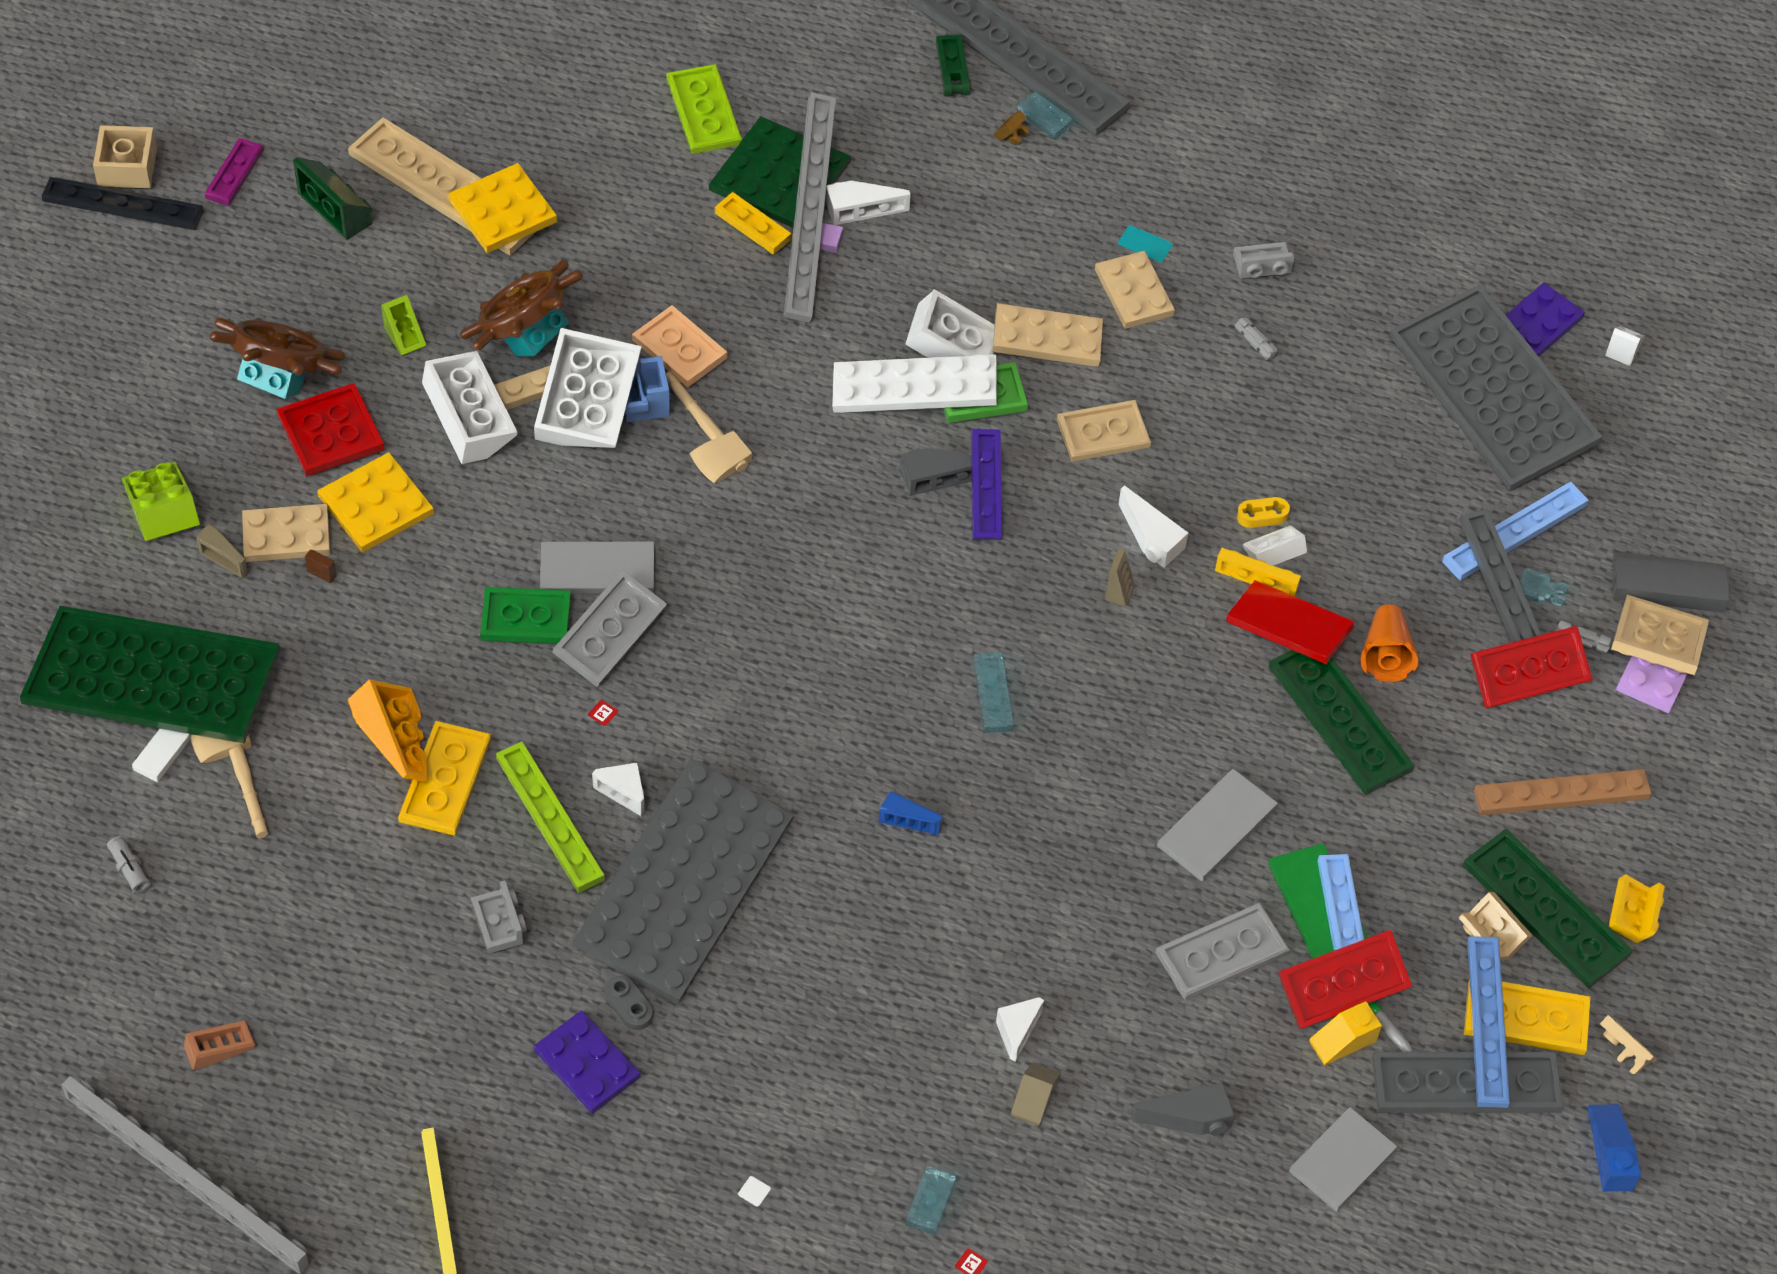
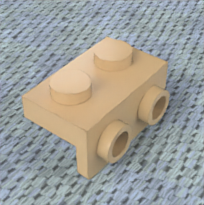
M1488 892L1470 912L1462 913L1459 916V919L1464 924V930L1470 936L1499 937L1500 961L1509 960L1532 937V934L1495 892Z

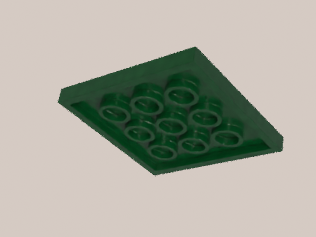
M760 116L711 180L709 191L725 198L733 192L769 218L794 228L804 135ZM832 147L830 148L826 185L836 183L851 162L850 155Z

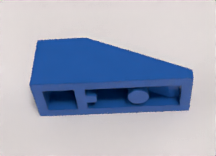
M1619 1104L1589 1105L1588 1112L1602 1191H1633L1641 1173L1636 1146Z

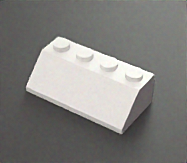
M477 351L425 362L422 384L461 464L488 459L517 436V430Z

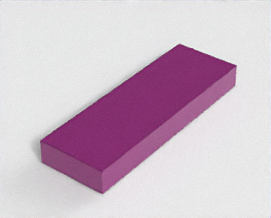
M239 138L204 193L205 199L230 206L263 153V145Z

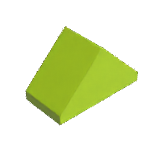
M407 295L381 304L384 329L400 355L426 346Z

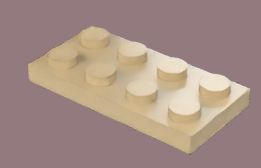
M997 303L992 352L1099 367L1103 319Z

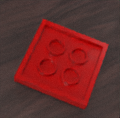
M355 383L276 409L277 416L306 477L385 450L380 434Z

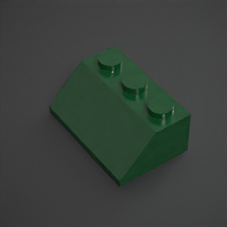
M299 157L293 160L298 194L346 240L372 225V208L365 199L361 200L349 184H344L333 169H328L320 161Z

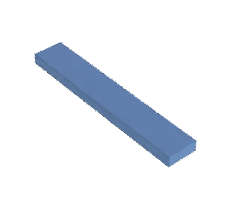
M1469 936L1467 946L1477 1107L1508 1108L1510 1101L1499 937Z

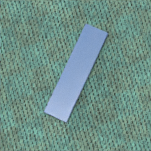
M1348 854L1319 855L1317 861L1333 949L1337 950L1364 939Z

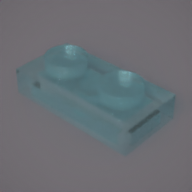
M1035 91L1017 105V111L1021 110L1026 119L1054 139L1058 138L1072 126L1073 118Z
M926 1166L908 1213L906 1226L936 1235L952 1192L956 1175Z

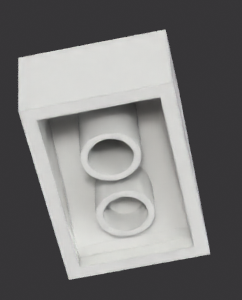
M934 289L918 303L905 345L928 358L993 355L994 324Z

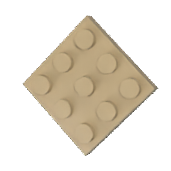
M1627 595L1611 649L1623 655H1631L1647 660L1652 664H1660L1675 669L1680 673L1695 675L1709 620Z

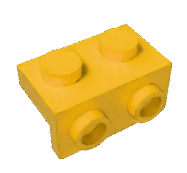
M1627 874L1621 876L1618 879L1608 927L1635 943L1652 937L1659 927L1658 918L1660 908L1664 902L1663 893L1665 885L1657 883L1649 888Z

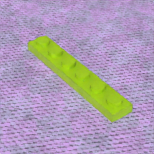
M521 741L496 753L498 763L578 893L583 892L605 881L604 873L524 743Z

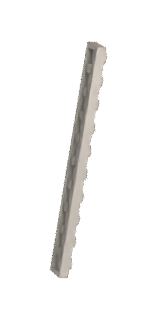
M813 92L810 93L807 104L783 316L808 323L813 313L836 102L834 97Z
M69 1076L61 1084L66 1099L297 1273L302 1274L309 1266L306 1255L307 1250L300 1242L295 1239L289 1241L283 1236L282 1230L271 1221L265 1223L259 1218L258 1212L247 1203L241 1205L235 1200L234 1194L223 1185L217 1187L213 1184L211 1177L201 1168L195 1170L188 1165L187 1159L177 1150L171 1152L164 1147V1142L156 1134L151 1132L148 1135L144 1132L139 1122L132 1116L127 1115L124 1117L120 1114L118 1108L108 1098L102 1100L96 1096L94 1089L83 1080L78 1082Z

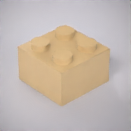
M100 125L93 163L98 186L151 188L157 153L153 127Z

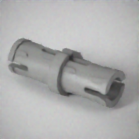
M123 836L114 837L107 843V848L117 862L116 868L118 872L125 876L133 893L139 894L146 891L150 887V881L146 878L140 867L141 861L137 855H133Z

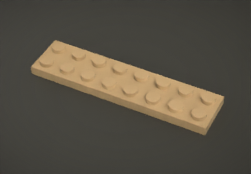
M384 117L348 148L350 156L471 231L450 203L448 193L482 178ZM534 233L498 249L511 256Z

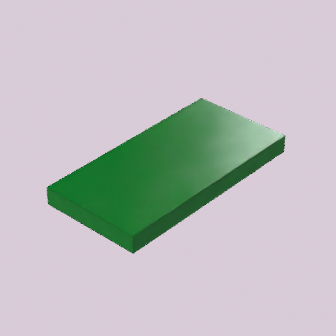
M1324 843L1273 857L1268 861L1272 874L1312 959L1334 951L1317 861L1319 855H1329ZM1362 925L1364 939L1368 938V936Z

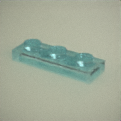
M1002 652L975 654L973 663L984 733L1013 731L1014 724Z

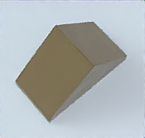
M1032 1062L1023 1075L1011 1116L1040 1126L1061 1073Z

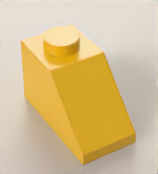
M1365 1001L1339 1013L1312 1036L1309 1042L1325 1066L1377 1042L1382 1025Z

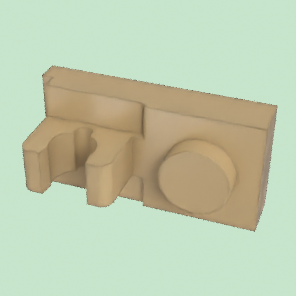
M1607 1015L1600 1023L1606 1029L1603 1035L1615 1046L1621 1043L1626 1047L1617 1058L1621 1064L1626 1059L1636 1056L1635 1065L1630 1070L1632 1074L1637 1075L1647 1064L1655 1063L1658 1060L1611 1016Z

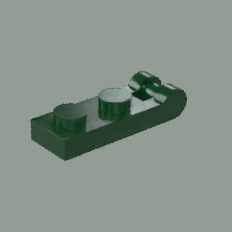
M961 34L936 36V49L944 96H952V93L970 95V82ZM951 80H960V82L952 83Z

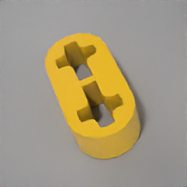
M1280 497L1247 500L1239 505L1237 520L1242 526L1247 528L1283 524L1288 519L1290 505L1285 499ZM1277 508V510L1281 512V514H1277L1276 511L1272 509ZM1246 511H1250L1254 517H1250Z

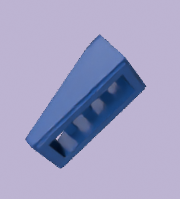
M890 792L880 807L879 822L939 835L942 827V815L894 792Z

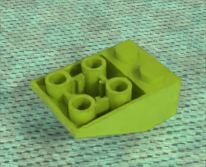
M176 462L161 463L153 469L134 471L128 476L122 477L125 490L145 541L200 525L192 494Z

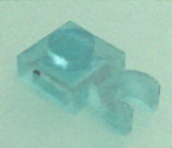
M1524 568L1520 580V586L1526 599L1543 604L1544 599L1547 598L1557 606L1564 605L1566 597L1558 593L1567 594L1569 585L1563 582L1550 583V575Z

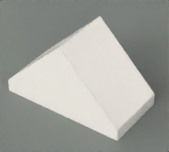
M1623 326L1616 327L1605 356L1631 366L1645 335Z
M637 763L595 769L592 773L594 789L640 816L644 814V795Z
M1039 997L998 1008L996 1024L1008 1055L1015 1062L1042 1014L1044 1000Z

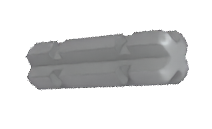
M1240 318L1235 324V329L1240 334H1243V337L1256 351L1260 350L1259 354L1265 360L1273 359L1278 352L1277 348L1272 343L1268 344L1269 340L1256 327H1253L1248 318Z
M1560 621L1556 631L1569 628L1571 624ZM1578 627L1584 647L1590 649L1595 647V651L1604 654L1608 652L1611 645L1609 637L1603 635L1598 637L1596 636L1597 633Z

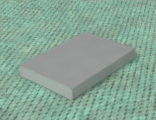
M1349 1107L1290 1167L1289 1172L1337 1212L1396 1151L1397 1146Z

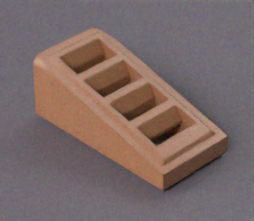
M244 1020L186 1033L184 1048L192 1070H196L254 1049L255 1043ZM238 1032L241 1042L236 1043L233 1033ZM226 1037L228 1045L224 1046L221 1038ZM213 1041L216 1048L211 1049L209 1042Z

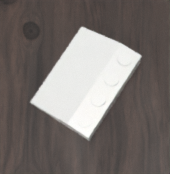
M561 328L534 426L535 440L561 446L616 448L641 346Z

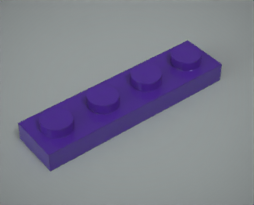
M973 429L971 431L972 540H1001V430Z

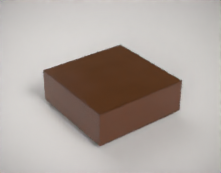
M310 549L305 555L307 572L332 583L337 577L334 560Z

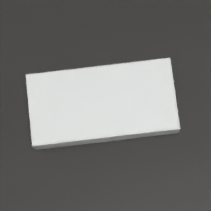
M159 729L132 764L133 770L159 782L191 740L190 734Z

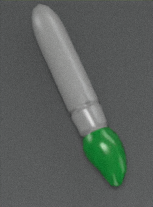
M1374 1001L1368 1003L1381 1023V1028L1401 1052H1413L1406 1038L1388 1016L1382 1012L1381 1006Z

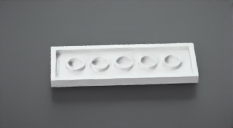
M996 354L834 362L833 412L997 405Z

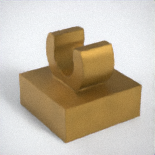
M1018 110L1007 118L993 135L999 141L1008 137L1011 144L1017 145L1022 141L1017 133L1022 137L1029 133L1028 128L1021 124L1026 119V116L1021 110Z

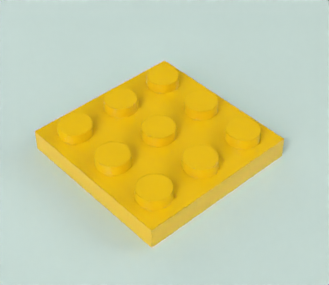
M518 163L448 193L450 203L486 253L557 223V215Z
M389 452L317 490L318 497L324 504H327L328 510L362 553L434 514V508Z

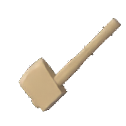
M667 372L666 378L669 389L675 393L686 407V410H689L699 426L711 439L690 452L699 470L713 483L724 480L736 471L741 472L748 467V463L752 461V452L734 431L724 435L713 420L699 407L697 401L680 384L681 382L671 372Z
M190 734L192 746L200 763H209L230 756L252 820L251 825L254 827L257 838L266 837L268 835L265 825L266 820L263 818L257 792L254 790L251 772L244 750L252 747L249 734L245 744Z

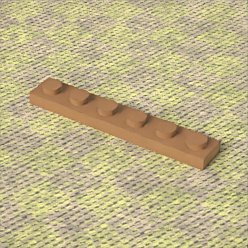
M1641 769L1475 785L1474 795L1479 814L1482 816L1646 800L1650 798L1651 791L1645 770Z

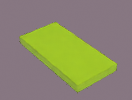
M716 64L666 73V79L691 154L740 144L742 138Z

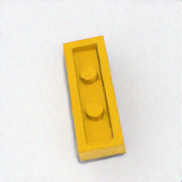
M733 192L715 206V214L773 255L791 241V233Z
M1221 548L1215 567L1216 572L1250 584L1256 580L1292 596H1296L1301 579L1300 575L1290 570L1269 565L1265 561L1256 560L1244 556L1237 551Z

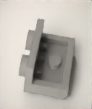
M1286 242L1234 247L1233 251L1240 278H1257L1259 276L1283 275L1292 272L1295 257L1293 252H1288Z
M505 880L499 882L500 890L471 897L472 906L488 954L522 945V932L527 931L523 915H517L514 908L518 906L514 889L508 890Z

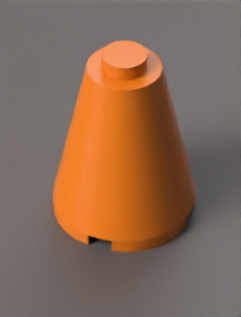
M1387 604L1376 610L1361 653V667L1367 675L1368 672L1375 675V679L1378 681L1397 682L1407 678L1408 673L1412 670L1414 672L1418 667V653L1404 613L1396 605Z

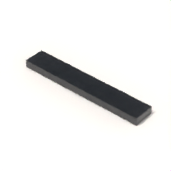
M55 177L49 178L41 196L43 202L195 231L204 211L203 205Z

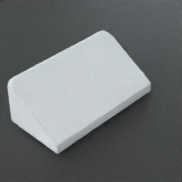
M1291 525L1243 544L1250 558L1265 561L1272 566L1307 553L1305 535Z

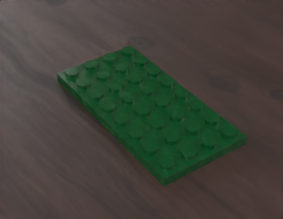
M59 606L22 690L20 700L24 705L245 744L281 649L279 643Z

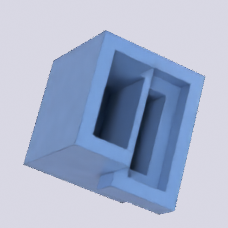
M662 356L640 359V362L637 363L624 413L626 422L670 416L669 387Z

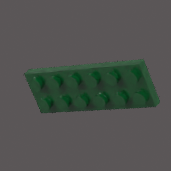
M1291 650L1270 660L1268 666L1365 795L1413 771L1415 766L1333 658L1325 664Z
M1507 829L1503 830L1464 860L1463 867L1489 892H1495L1518 920L1588 989L1631 956L1633 950Z

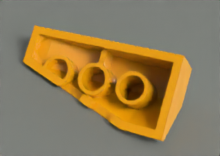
M369 679L348 699L356 723L403 778L426 781L428 779L426 756L420 747V741L424 737L423 731L418 728L421 711L412 688Z

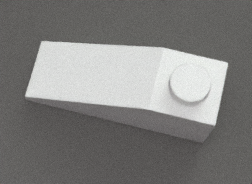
M857 181L837 182L826 185L825 202L833 225L909 211L910 191Z
M1125 485L1121 488L1119 506L1142 552L1145 553L1151 562H1157L1165 568L1186 548L1188 532Z

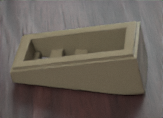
M209 523L196 536L199 553L240 578H245L248 575L245 558Z
M1119 548L1110 568L1105 599L1112 603L1127 606L1134 588V581L1126 550Z

